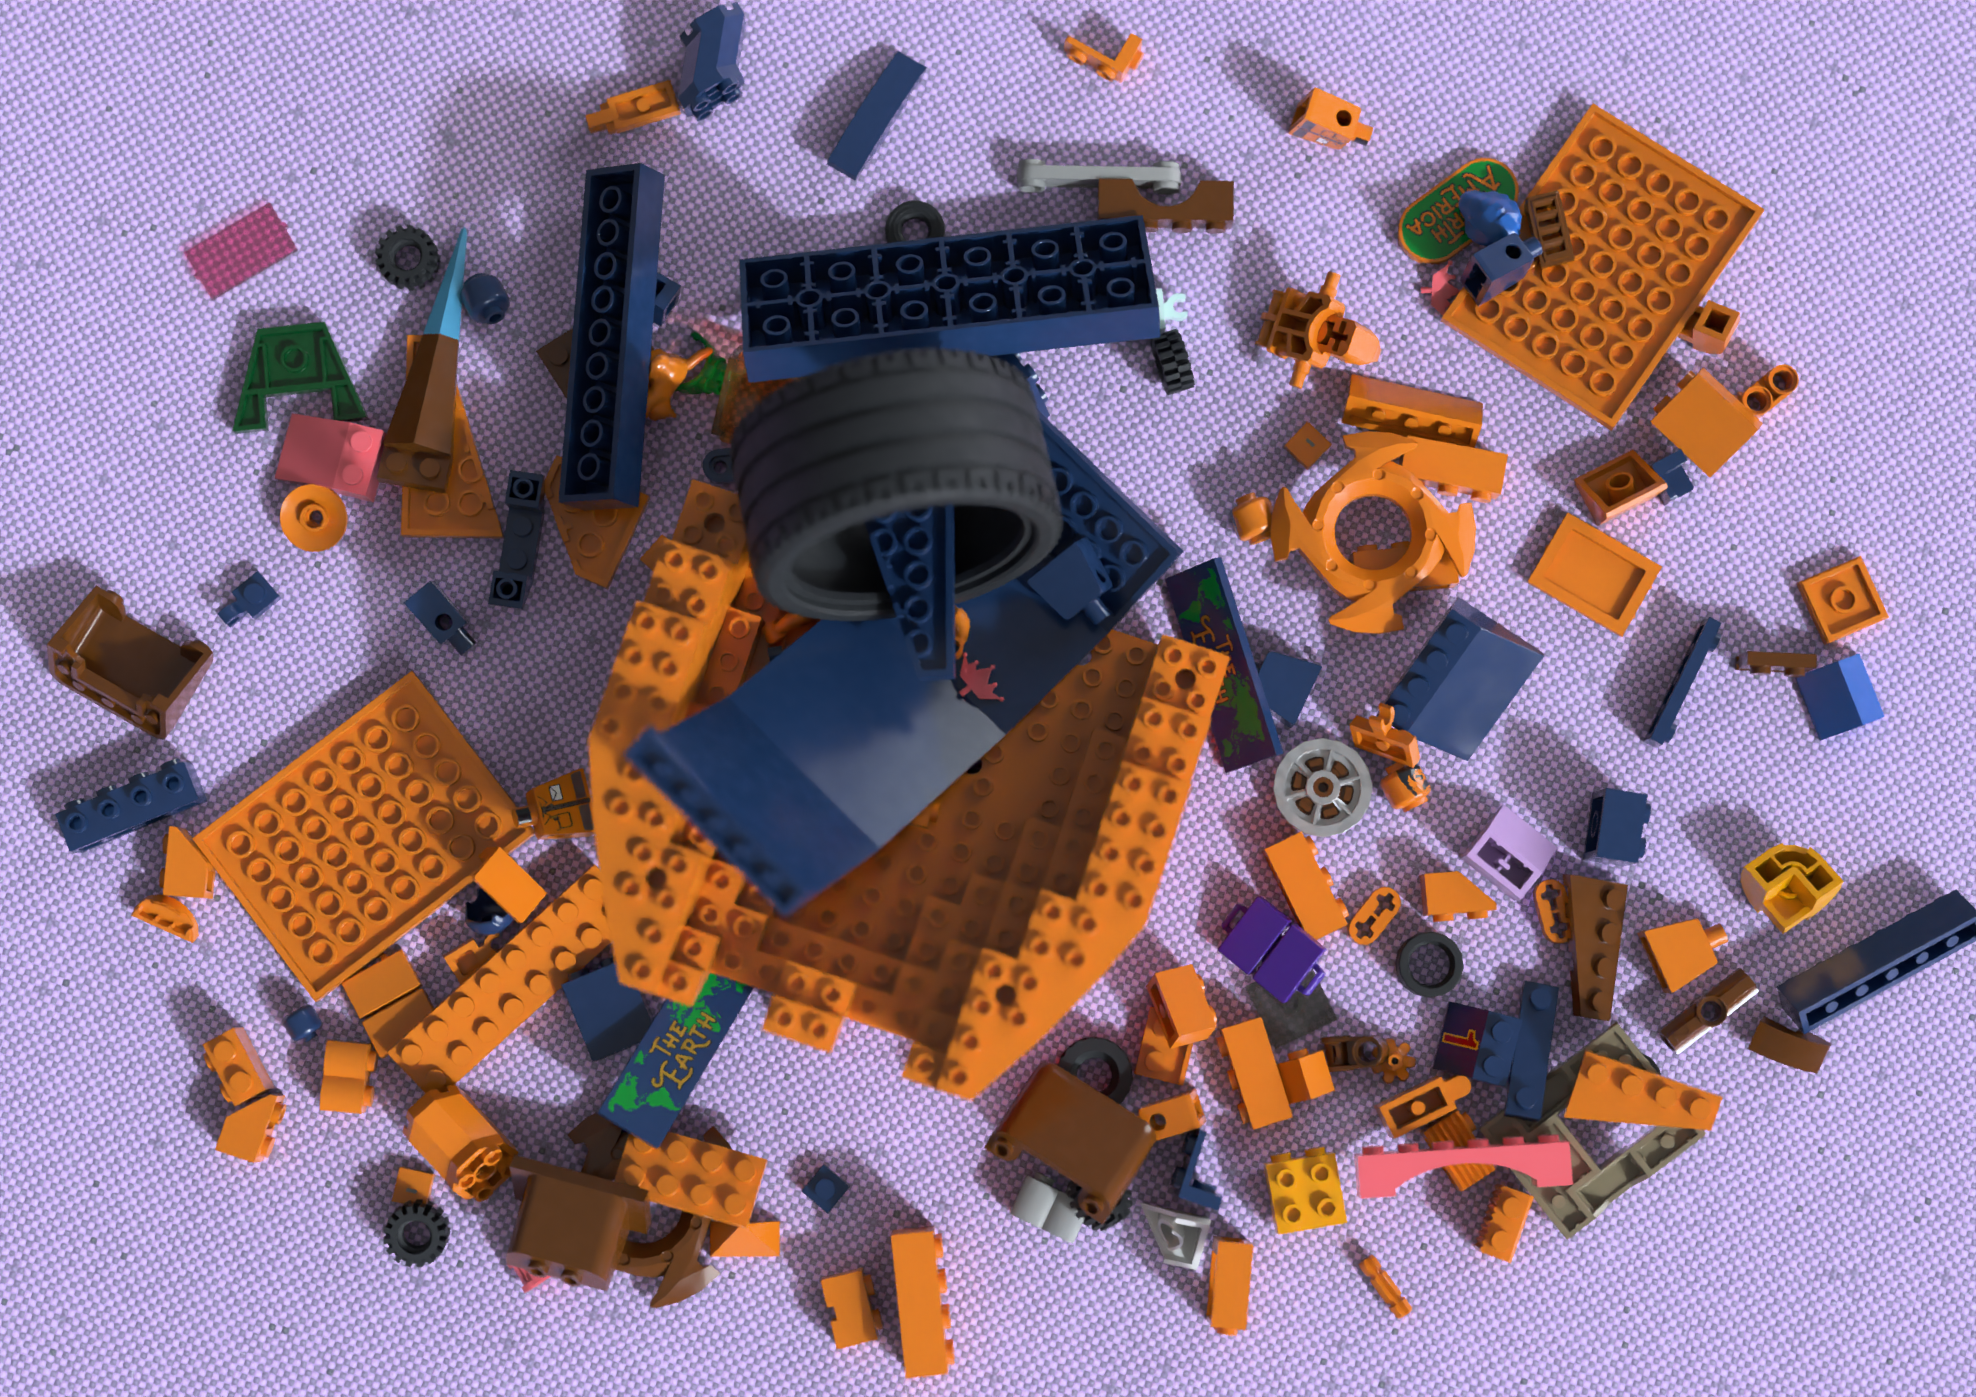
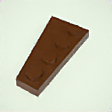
M1563 874V886H1567L1568 903H1565L1566 918H1570L1571 938H1567L1568 952H1571L1573 955L1574 968L1570 971L1573 1016L1610 1021L1628 885L1578 875Z

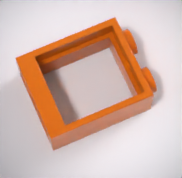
M1213 1236L1206 1321L1216 1330L1217 1334L1235 1336L1238 1330H1246L1254 1246L1248 1239Z

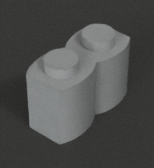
M1038 1172L1035 1173L1034 1177L1026 1175L1009 1214L1073 1244L1084 1218L1078 1219L1075 1214L1078 1212L1076 1207L1071 1209L1069 1203L1073 1201V1198H1068L1067 1191L1071 1189L1067 1187L1066 1191L1062 1192L1052 1187L1055 1180Z

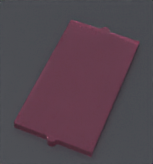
M269 202L184 253L196 272L194 277L197 280H201L209 296L214 300L298 251V248L287 231L288 225L281 221Z

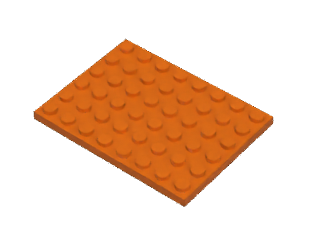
M1592 103L1526 197L1527 199L1532 196L1559 191L1575 260L1541 269L1537 256L1534 258L1524 278L1479 307L1465 287H1463L1442 316L1441 322L1612 431L1758 222L1765 209ZM1525 200L1519 207L1522 215L1519 237L1522 241L1532 236L1524 210ZM1552 207L1537 210L1536 213L1552 210ZM1555 219L1540 222L1539 226L1543 227L1555 224L1556 221ZM1558 232L1542 236V239L1546 241L1558 238L1560 235ZM1562 245L1545 249L1546 255L1564 251Z
M410 671L192 839L313 1000L319 1002L341 985L342 982L349 979L474 882L472 879L473 874L483 864L478 856L486 847H501L509 855L533 837L535 831L532 825L519 829L515 827L512 819V809L518 806L414 671Z

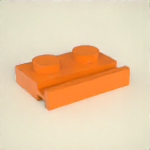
M1154 1007L1149 1008L1134 1074L1183 1086L1193 1043L1170 1049Z

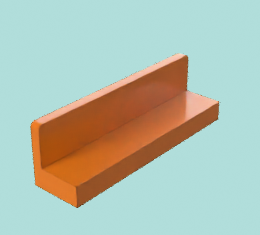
M1352 374L1341 423L1379 432L1394 433L1403 437L1408 435L1475 448L1482 427L1483 404L1481 402Z

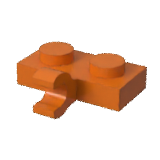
M1380 702L1378 705V717L1371 715L1369 719L1358 715L1355 716L1349 724L1354 747L1412 768L1415 767L1420 760L1416 736L1408 731L1392 728L1395 715L1394 707Z

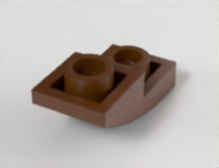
M1764 1016L1760 1020L1747 1049L1778 1063L1817 1074L1832 1043L1811 1032L1803 1034L1800 1029L1795 1032Z

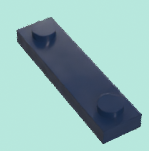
M1711 617L1701 621L1643 742L1656 748L1663 745L1664 742L1669 743L1674 736L1677 725L1673 722L1708 651L1713 652L1721 639L1722 634L1718 633L1721 622Z
M1526 980L1523 983L1518 1018L1523 1019L1510 1069L1504 1116L1537 1123L1541 1119L1559 987Z

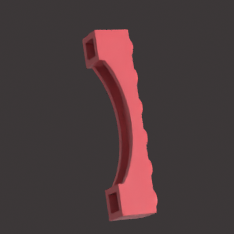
M1559 1134L1538 1135V1141L1524 1142L1523 1136L1503 1137V1144L1490 1145L1489 1139L1467 1140L1468 1146L1454 1147V1141L1432 1142L1433 1148L1419 1149L1418 1143L1398 1144V1151H1384L1381 1145L1362 1147L1363 1153H1354L1357 1196L1361 1199L1396 1196V1189L1413 1177L1432 1169L1462 1163H1484L1511 1168L1530 1176L1532 1185L1536 1187L1573 1185L1570 1144L1568 1141L1559 1140Z

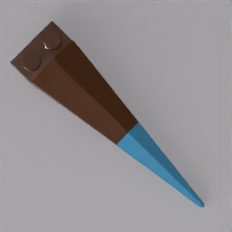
M465 227L460 231L383 442L384 448L377 474V479L380 483L446 493L454 450L457 368L462 307L460 293L464 282L467 231Z

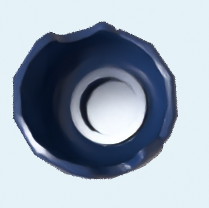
M481 887L477 888L476 900L473 903H465V922L472 931L478 934L495 935L506 929L513 921V918Z

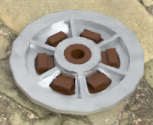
M1325 738L1302 742L1286 753L1276 769L1273 785L1277 808L1286 821L1304 834L1319 837L1342 834L1359 823L1370 805L1373 788L1369 768L1358 752L1341 741Z

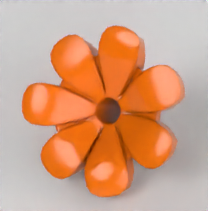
M1387 1038L1385 1040L1390 1048L1389 1057L1383 1064L1371 1067V1070L1374 1074L1383 1072L1382 1080L1387 1084H1391L1395 1076L1402 1082L1406 1081L1409 1078V1073L1406 1069L1416 1066V1059L1412 1056H1407L1411 1047L1407 1042H1402L1399 1046H1396L1393 1038ZM1374 1047L1372 1050V1056L1376 1058L1378 1055V1049L1377 1047ZM1393 1058H1396V1064L1392 1063Z

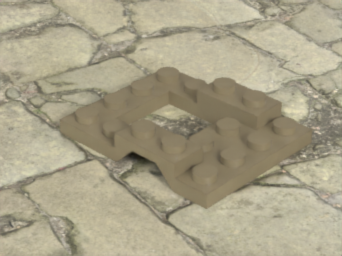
M1617 1022L1565 1062L1559 1063L1547 1072L1541 1119L1538 1123L1504 1116L1505 1108H1503L1479 1127L1485 1138L1489 1139L1490 1144H1503V1137L1523 1136L1524 1142L1538 1141V1135L1559 1134V1140L1569 1142L1573 1185L1536 1187L1532 1185L1530 1176L1511 1169L1528 1192L1534 1196L1535 1201L1566 1240L1595 1220L1611 1202L1632 1186L1653 1176L1707 1135L1704 1130L1654 1126L1631 1145H1625L1598 1166L1557 1114L1567 1106L1585 1050L1658 1074Z

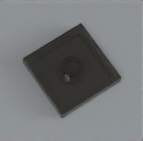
M1313 969L1301 984L1305 988L1316 975ZM1256 981L1245 986L1258 1016L1262 1017L1266 1033L1274 1049L1337 1020L1320 983L1310 996L1296 990L1289 1001L1284 1004Z

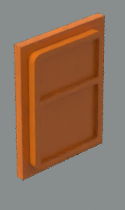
M1567 512L1550 543L1546 545L1543 555L1526 583L1622 637L1632 619L1635 618V614L1648 591L1651 590L1652 584L1662 566Z

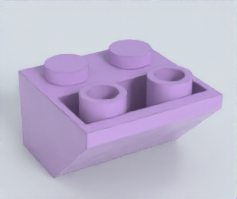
M1503 804L1460 858L1513 901L1524 897L1543 873L1557 847Z

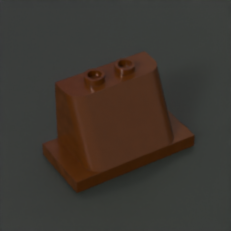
M514 1155L510 1164L514 1197L516 1200H520L521 1203L506 1253L507 1265L525 1269L537 1277H555L570 1286L584 1285L607 1292L630 1230L646 1235L651 1225L649 1190Z

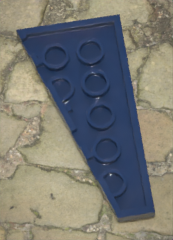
M954 504L911 508L864 520L919 680L955 679Z

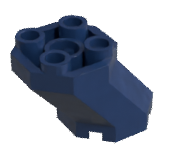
M738 2L731 3V10H728L725 4L716 6L693 20L690 24L693 31L688 36L685 31L679 36L686 51L678 101L687 117L694 116L697 121L708 118L714 112L713 109L724 102L725 104H731L743 95L740 88L745 82L739 70L746 19Z

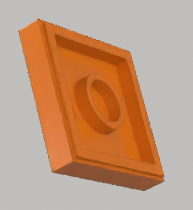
M1861 556L1796 583L1824 645L1889 618Z

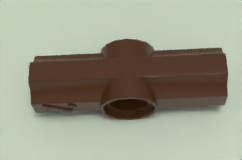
M1737 968L1703 996L1695 998L1690 1003V1006L1657 1032L1666 1046L1675 1055H1678L1710 1029L1721 1025L1728 1015L1757 994L1759 990L1750 976L1741 968ZM1706 1002H1710L1715 1008L1714 1017L1709 1021L1705 1020L1701 1014V1008Z

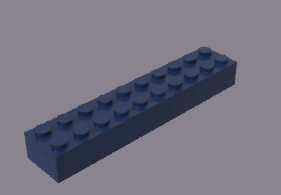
M642 163L586 170L559 503L584 511L639 507L665 181L664 174Z

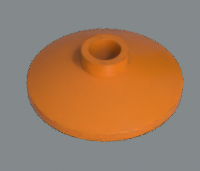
M307 484L294 489L287 495L280 510V524L285 536L293 545L305 551L320 552L330 549L342 539L347 528L348 515L344 502L336 492L326 487ZM314 511H319L322 514V521L320 523L313 520L312 515Z

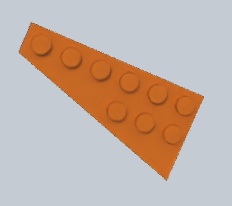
M407 335L406 379L422 335ZM458 384L456 386L453 464L446 493L402 486V537L504 539Z

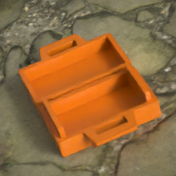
M399 950L388 957L382 952L376 957H380L381 961L365 970L363 968L360 969L358 974L341 983L358 1017L365 1019L362 1021V1025L378 1056L383 1059L389 1056L387 1051L434 1009L426 990L421 988L423 985L403 950Z

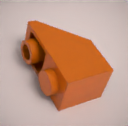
M169 826V834L166 833L164 835L162 845L163 853L166 854L165 868L161 869L159 876L160 888H163V895L213 899L215 868L185 828Z
M1459 871L1419 875L1423 916H1433V922L1454 921L1453 914L1467 913V919L1488 918V911L1497 910V903Z
M280 1093L270 1094L226 1116L215 1150L252 1163L262 1162L264 1157L268 1158L275 1142V1138L271 1137L275 1124H280L285 1115L286 1104H283L285 1095Z

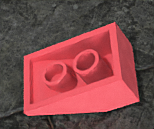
M292 413L275 479L302 486L315 484L332 489L340 495L374 503L379 485L377 474L386 433L380 429L351 422Z

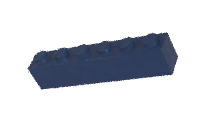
M1957 889L1938 897L1930 904L1907 914L1895 923L1879 929L1871 936L1848 946L1836 955L1817 963L1812 968L1778 985L1777 991L1782 1009L1803 1034L1812 1031L1976 941V909Z

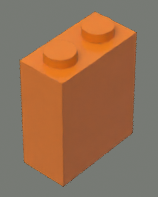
M1703 367L1697 374L1690 370L1677 384L1681 390L1673 398L1666 395L1653 408L1657 414L1650 422L1674 445L1681 449L1707 476L1711 477L1760 429L1763 423Z

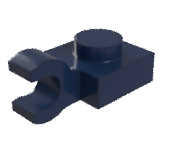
M257 571L231 592L237 601L224 607L218 615L231 628L248 613L256 620L282 598L264 576Z

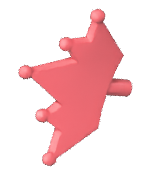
M1451 260L1448 261L1445 267L1433 275L1432 287H1421V293L1432 294L1431 305L1442 315L1445 314V309L1452 304L1447 299L1459 294L1461 291L1448 283L1451 279L1454 280L1456 278L1454 274L1450 275L1447 273L1449 265L1453 263Z
M964 652L962 654L964 659L960 677L967 686L959 691L961 696L964 697L972 690L979 700L999 699L1002 702L1004 698L1002 696L998 697L993 693L997 683L988 684L991 671L995 669V665L976 670L979 661L975 660L969 664L966 658L967 653Z

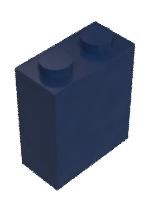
M615 956L601 961L600 965L602 968L591 973L588 972L587 968L568 975L569 982L562 984L592 1062H597L638 1045L654 1019L644 992L620 983Z

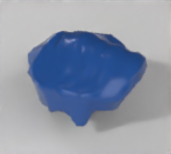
M1478 190L1466 191L1461 195L1459 209L1465 219V233L1473 242L1487 247L1512 233H1516L1519 236L1522 215L1517 203L1510 200L1508 195L1499 194L1495 191L1483 192Z

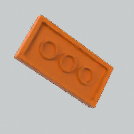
M669 1131L656 1150L629 1133L614 1181L649 1190L650 1202L747 1229L768 1161L764 1158Z

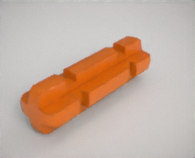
M1373 1255L1367 1256L1359 1263L1360 1269L1365 1276L1371 1278L1369 1280L1384 1302L1390 1304L1389 1309L1398 1319L1405 1317L1412 1310V1306L1406 1298L1400 1296L1401 1291L1385 1270H1381L1382 1265Z

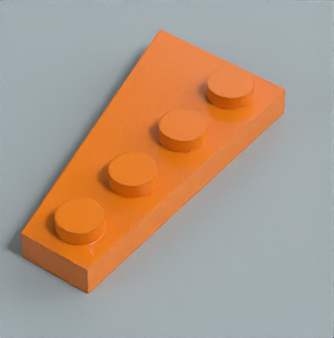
M1585 1050L1563 1116L1565 1118L1712 1131L1723 1097L1716 1093Z

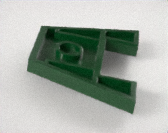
M325 322L257 329L232 429L234 434L269 431L267 397L331 391L333 420L344 422L370 420L330 329Z

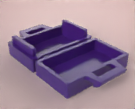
M1262 896L1256 897L1249 907L1237 903L1221 924L1223 930L1228 933V936L1217 950L1247 975L1255 973L1252 979L1283 1004L1289 1001L1296 990L1310 996L1326 975L1317 962L1327 951V948L1297 924L1291 925L1292 920ZM1241 910L1244 914L1232 929L1229 925ZM1314 969L1317 974L1305 988L1301 984L1311 970Z

